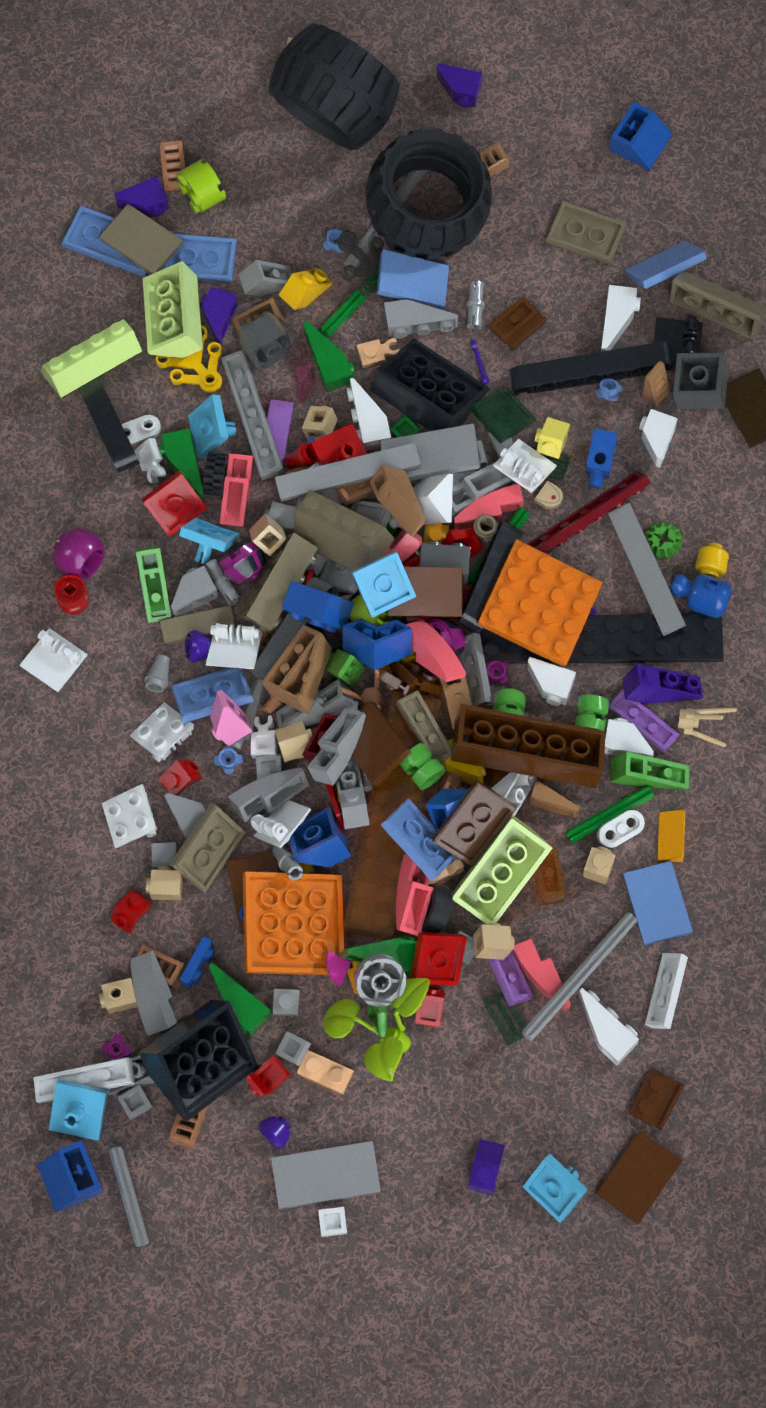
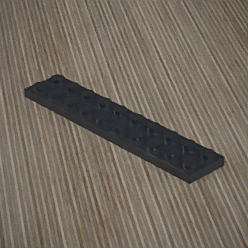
M654 614L588 615L568 663L723 662L722 617L715 619L703 614H681L686 626L664 636ZM485 628L479 633L485 663L501 661L507 662V664H528L529 657L550 664L554 663Z

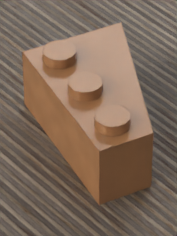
M303 625L262 681V684L272 698L308 715L332 650L323 634Z

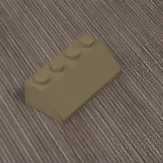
M682 271L672 282L670 303L755 340L766 318V307L764 304L757 300L747 299L737 291H729L722 288L716 282L704 280L694 272Z
M312 490L308 491L296 511L294 533L318 547L316 553L351 571L383 557L394 540L384 526Z
M295 533L287 535L282 546L276 549L270 556L267 566L263 568L261 576L258 577L234 620L250 627L256 626V628L263 630L264 633L272 629L275 630L282 620L280 614L283 609L281 608L290 582L293 581L299 584L304 582L305 576L303 574L307 567L310 568L317 558L315 553L318 547Z

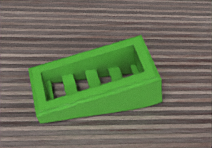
M367 1004L369 1021L380 1037L385 1036L388 1006L376 1007Z

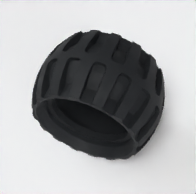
M313 23L298 33L281 52L271 74L269 92L286 111L307 127L341 147L343 146L349 150H358L370 142L387 123L395 107L400 84L398 79L384 64L357 43L335 30Z
M439 128L424 131L417 129L410 131L405 137L402 135L393 140L376 158L367 179L366 207L375 231L379 236L384 237L385 243L394 251L397 249L413 258L437 260L440 256L449 257L456 254L464 246L469 245L482 230L491 208V178L485 162H481L480 153L473 145L467 144L460 135L443 132V129ZM431 170L445 175L456 184L463 196L464 208L452 217L440 220L423 219L408 212L396 198L392 185L401 176L412 171Z

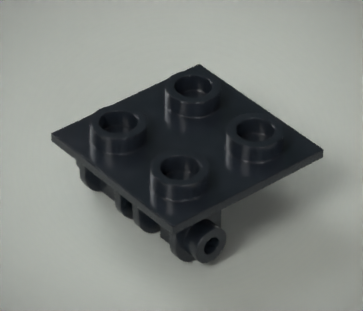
M688 315L685 320L656 317L654 343L668 342L670 344L673 363L677 361V353H700L703 322H699L695 315Z

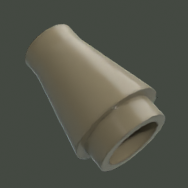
M481 515L474 522V530L479 540L492 537L498 528L496 520L490 515Z

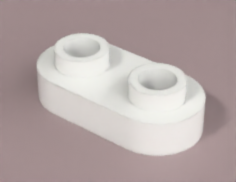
M145 415L122 424L124 431L131 433L127 437L132 446L142 443L148 438H155L161 431L160 421L153 415ZM147 423L152 424L151 428H145L144 426Z
M624 811L599 827L597 839L605 847H616L643 830L644 818L638 811ZM628 818H632L634 821L632 827H628L626 824ZM608 830L613 833V837L610 840L605 836Z

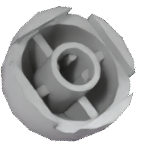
M373 954L364 958L357 966L354 973V984L359 996L367 1004L376 1007L388 1006L392 1004L391 1001L397 997L400 998L406 987V974L402 966L391 956Z

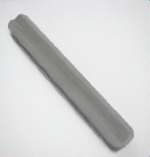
M121 1146L114 1147L109 1150V1155L134 1243L137 1247H141L149 1243L123 1149Z

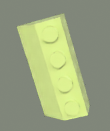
M181 261L143 278L148 353L150 355L184 358L203 350L197 275Z
M123 319L112 324L102 332L91 336L81 344L73 346L60 356L52 358L49 362L42 365L41 372L62 398L142 352V349L133 329Z
M512 815L451 893L453 900L487 925L497 923L552 850V846L529 826Z

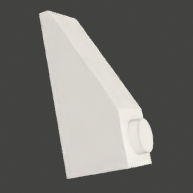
M609 285L601 352L609 351L613 348L633 320L634 311H639L641 297H636L637 288Z

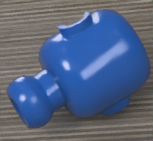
M702 573L698 574L694 581L689 580L683 574H677L670 591L676 597H687V606L690 610L716 619L722 617L725 613L731 597L732 587L726 581Z

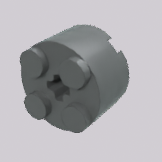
M270 312L263 313L251 324H245L239 331L241 334L239 345L257 368H260L259 365L269 368L282 360L287 355L286 349L289 346L292 349L294 344L292 335L281 321Z

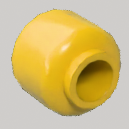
M709 543L708 546L701 547L696 559V571L715 578L724 576L729 561L728 552L722 549L723 546L718 543Z

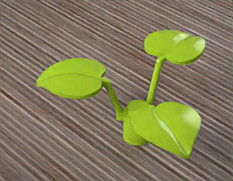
M406 979V987L400 998L397 997L391 1001L392 1004L390 1005L395 1008L394 1017L398 1026H388L385 1036L382 1037L383 1039H380L379 1044L371 1045L364 1056V1064L374 1076L385 1081H393L402 1053L406 1052L411 1045V1039L403 1032L406 1027L402 1024L399 1015L409 1017L418 1010L427 994L430 985L429 979ZM343 999L336 1002L324 1015L322 1022L324 1030L332 1038H343L349 1034L354 1027V1022L360 1023L378 1035L372 1025L356 1017L360 1011V1005L352 999Z

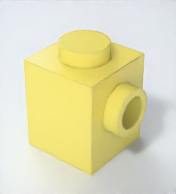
M547 417L543 429L538 428L535 436V442H538L537 452L559 459L567 440L570 424Z

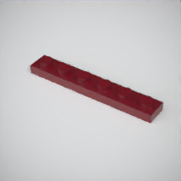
M638 471L634 472L527 543V545L545 554L552 548L566 543L567 538L573 534L583 532L591 522L604 518L608 511L622 506L625 500L632 495L643 492L644 487L650 484L647 475Z

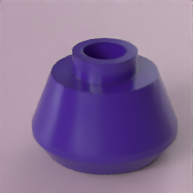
M192 630L187 634L185 654L190 662L196 663L207 659L212 641L207 634L197 630Z
M271 1116L260 1121L258 1129L276 1149L285 1147L291 1135L288 1131L291 1127L290 1124L282 1116L279 1118Z

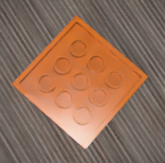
M516 539L477 625L565 667L603 582Z
M246 871L243 873L245 973L329 975L325 965L326 952L330 951L339 956V953L344 950L342 875L303 874L299 880L294 881L289 879L287 873Z

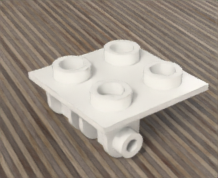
M520 439L509 449L504 448L500 454L501 457L493 465L531 493L557 467L556 464Z
M220 623L211 625L210 632L213 637L206 666L254 669L263 630L256 628V626H241L239 624L237 629L234 627V624H231L230 628H228V625Z
M49 628L47 631L42 630L38 634L37 638L40 640L22 661L20 667L56 692H59L88 654Z
M164 702L130 737L152 753L153 758L159 763L161 760L165 761L172 753L170 748L174 751L176 750L175 743L180 746L182 744L181 741L183 742L189 735H192L191 731L194 729V724L191 722L183 723L181 715Z
M143 784L102 803L115 848L130 843L144 835H147L148 838L156 835L157 826L155 825Z
M289 800L273 811L268 818L257 814L251 818V825L257 831L254 837L282 848L290 840L297 827L305 821L311 809Z

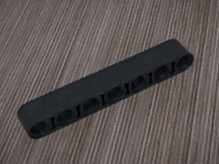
M657 342L519 365L511 368L509 374L513 394L518 396L519 393L524 392L532 394L596 384L606 378L620 380L644 376L660 361L664 363L665 370L669 371L674 367L670 344L668 342Z

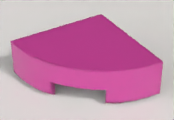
M328 951L325 955L327 971L330 979L340 986L351 962Z

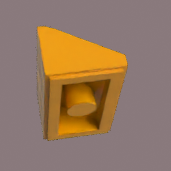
M685 810L659 812L657 861L683 862Z

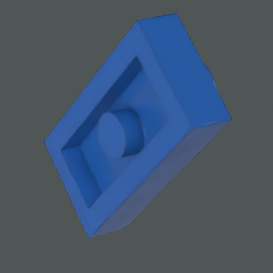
M204 936L202 937L179 980L182 986L191 989L193 984L198 985L203 975V972L200 970L205 962L209 963L215 953V950L212 949L214 946L212 940Z

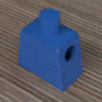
M599 429L593 430L586 465V474L590 475L588 486L591 488L602 489L604 478L610 477L617 442V433ZM597 461H602V462H604V463H603V464H597L596 462H597Z

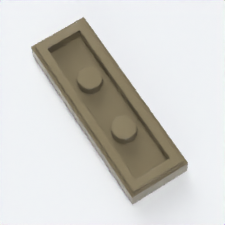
M231 605L160 621L165 645L186 641L187 634L192 630H197L211 636V625H216V623L228 625V628H230L231 624H234L236 628Z
M417 690L398 700L395 704L418 744L424 743L432 753L431 758L437 759L440 763L449 759L452 749L419 691Z

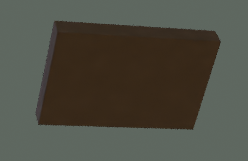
M758 368L727 382L725 406L749 448L766 441V379Z

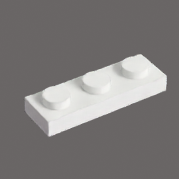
M662 954L645 1022L646 1026L657 1029L671 1028L688 959L684 954Z

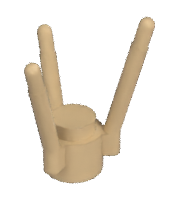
M737 708L680 709L678 728L684 729V734L693 735L713 744L726 747V743L695 731L693 728H698L699 719L722 720V715L714 714L736 712Z

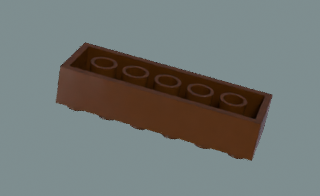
M461 704L454 721L451 761L596 788L604 769L606 732Z

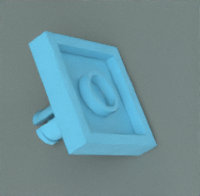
M212 394L188 415L196 458H206L208 452H213L228 439V436L233 437L236 433L235 423L225 421L220 395Z
M194 518L181 527L179 536L199 543L194 560L196 562L202 560L201 564H206L210 560L213 549L225 552L236 544L239 533Z
M396 551L351 572L372 618L416 597Z
M58 1079L55 1086L49 1130L98 1141L102 1131L108 1090Z
M549 1154L530 1176L523 1188L561 1223L588 1189L577 1180L579 1174L576 1170L572 1174L570 1173L574 1169L572 1166L564 1167Z

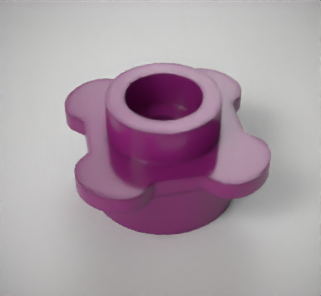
M492 661L485 663L489 684L493 682L506 684L508 682V676L506 675V670L508 669L507 662Z
M119 1034L114 1035L113 1040L101 1046V1051L108 1055L109 1061L122 1059L125 1056H129L132 1052L131 1047L126 1046L123 1042V1037ZM116 1047L119 1048L117 1052L114 1051Z

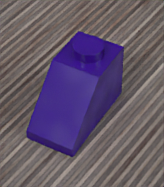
M438 63L437 78L452 101L461 107H476L482 86V73Z
M157 176L114 193L118 208L124 209L129 204L147 217L160 216L169 209L167 197Z
M210 287L208 294L204 293L200 307L203 309L204 318L215 341L221 344L238 306V300L235 294Z
M480 1139L468 1190L493 1196L505 1145Z

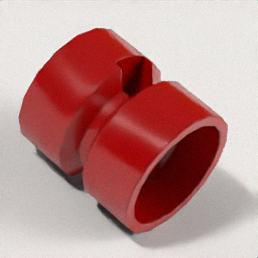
M65 575L56 582L54 592L61 610L69 615H76L85 611L89 603V597L83 580L76 575Z

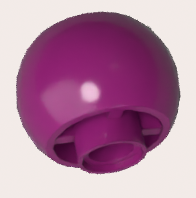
M83 528L72 529L62 534L54 546V564L63 576L76 575L82 580H86L98 570L105 557V547L101 539L95 533Z

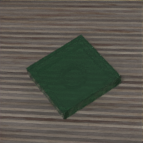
M506 386L473 404L470 408V411L500 444L530 427L536 421V418Z

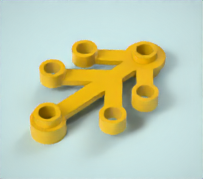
M201 325V331L204 332V335H202V345L204 348V342L208 337L206 327ZM212 342L207 347L208 355L210 356L207 369L201 363L203 350L184 358L156 356V363L160 368L194 369L198 374L187 375L180 369H174L170 373V379L174 385H199L207 393L216 392L222 386V377L217 372L222 348L217 342ZM212 348L219 349L216 353L211 352ZM161 358L167 359L164 363L159 362ZM175 375H181V378L178 380L174 379L173 377ZM208 378L214 379L212 383L206 382Z

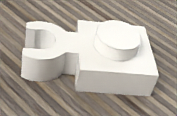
M148 438L134 451L142 471H147L148 481L150 483H158L157 477L166 476L164 467L159 464L163 457L156 439Z
M268 715V722L264 725H261L259 717H255L254 724L258 732H251L252 758L277 755V737L273 730L275 723L272 716Z

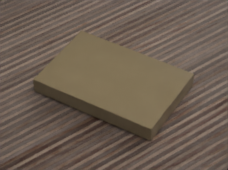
M562 201L546 237V242L611 265L627 223Z
M129 204L124 207L99 237L101 242L150 275L162 270L183 245L182 239Z
M210 803L170 865L200 892L205 893L246 832L216 804Z

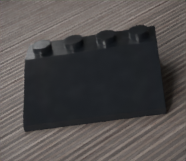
M415 338L377 369L370 387L371 392L430 431L462 426L490 390L488 386Z
M210 1000L139 1052L148 1075L184 1121L190 1120L259 1067L231 1002L224 1000Z

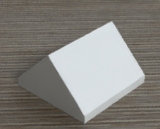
M453 474L430 476L421 479L413 487L426 519L423 525L452 522Z

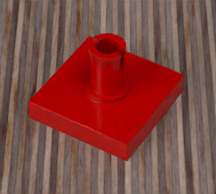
M352 423L309 443L319 466L367 454Z
M180 471L141 499L169 537L207 509Z
M419 932L410 979L427 978L430 980V985L458 986L467 937L462 934Z

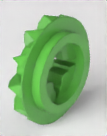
M661 521L655 525L652 524L645 532L650 548L657 558H671L682 547L683 537L679 528L673 526L672 523L668 524ZM668 532L667 540L670 542L665 541L664 544H662L661 547H659L660 539L658 538V536L662 537L663 534Z

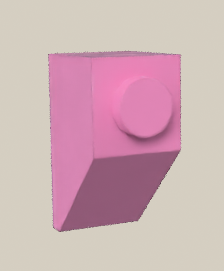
M219 690L210 715L213 725L211 731L218 741L222 740L230 746L253 730L247 714L226 693Z

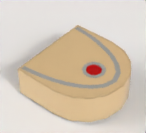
M547 481L534 499V502L546 509L553 510L561 505L563 493L559 487Z

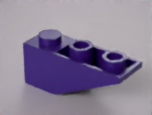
M636 664L622 679L626 700L649 704L703 698L699 676Z

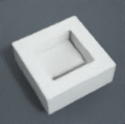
M344 1207L318 1210L321 1237L347 1234Z

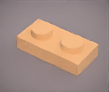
M307 1050L297 1071L298 1075L342 1095L354 1073V1070Z

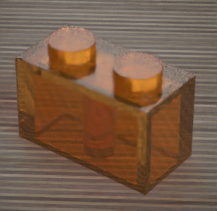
M552 847V850L532 875L538 906L562 903L566 897L557 847Z

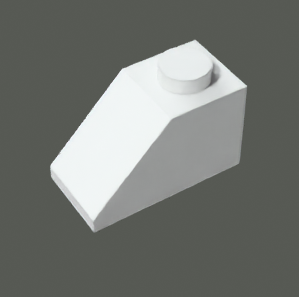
M651 409L648 417L643 416L639 429L643 430L641 438L655 466L660 468L676 429L678 418Z
M529 657L527 669L542 698L554 706L566 705L575 681L576 672Z
M623 718L609 719L604 754L617 756L628 751L653 757L654 751L633 723H628V720Z

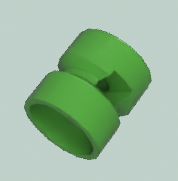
M501 689L494 695L493 710L524 716L526 697L521 691L516 689Z
M598 695L579 696L576 711L579 715L575 718V726L606 732L607 720L604 717L608 716L609 700Z
M420 743L410 749L411 753L399 765L408 775H413L412 781L420 790H425L438 781L446 770L437 759L431 758L432 753L425 744Z

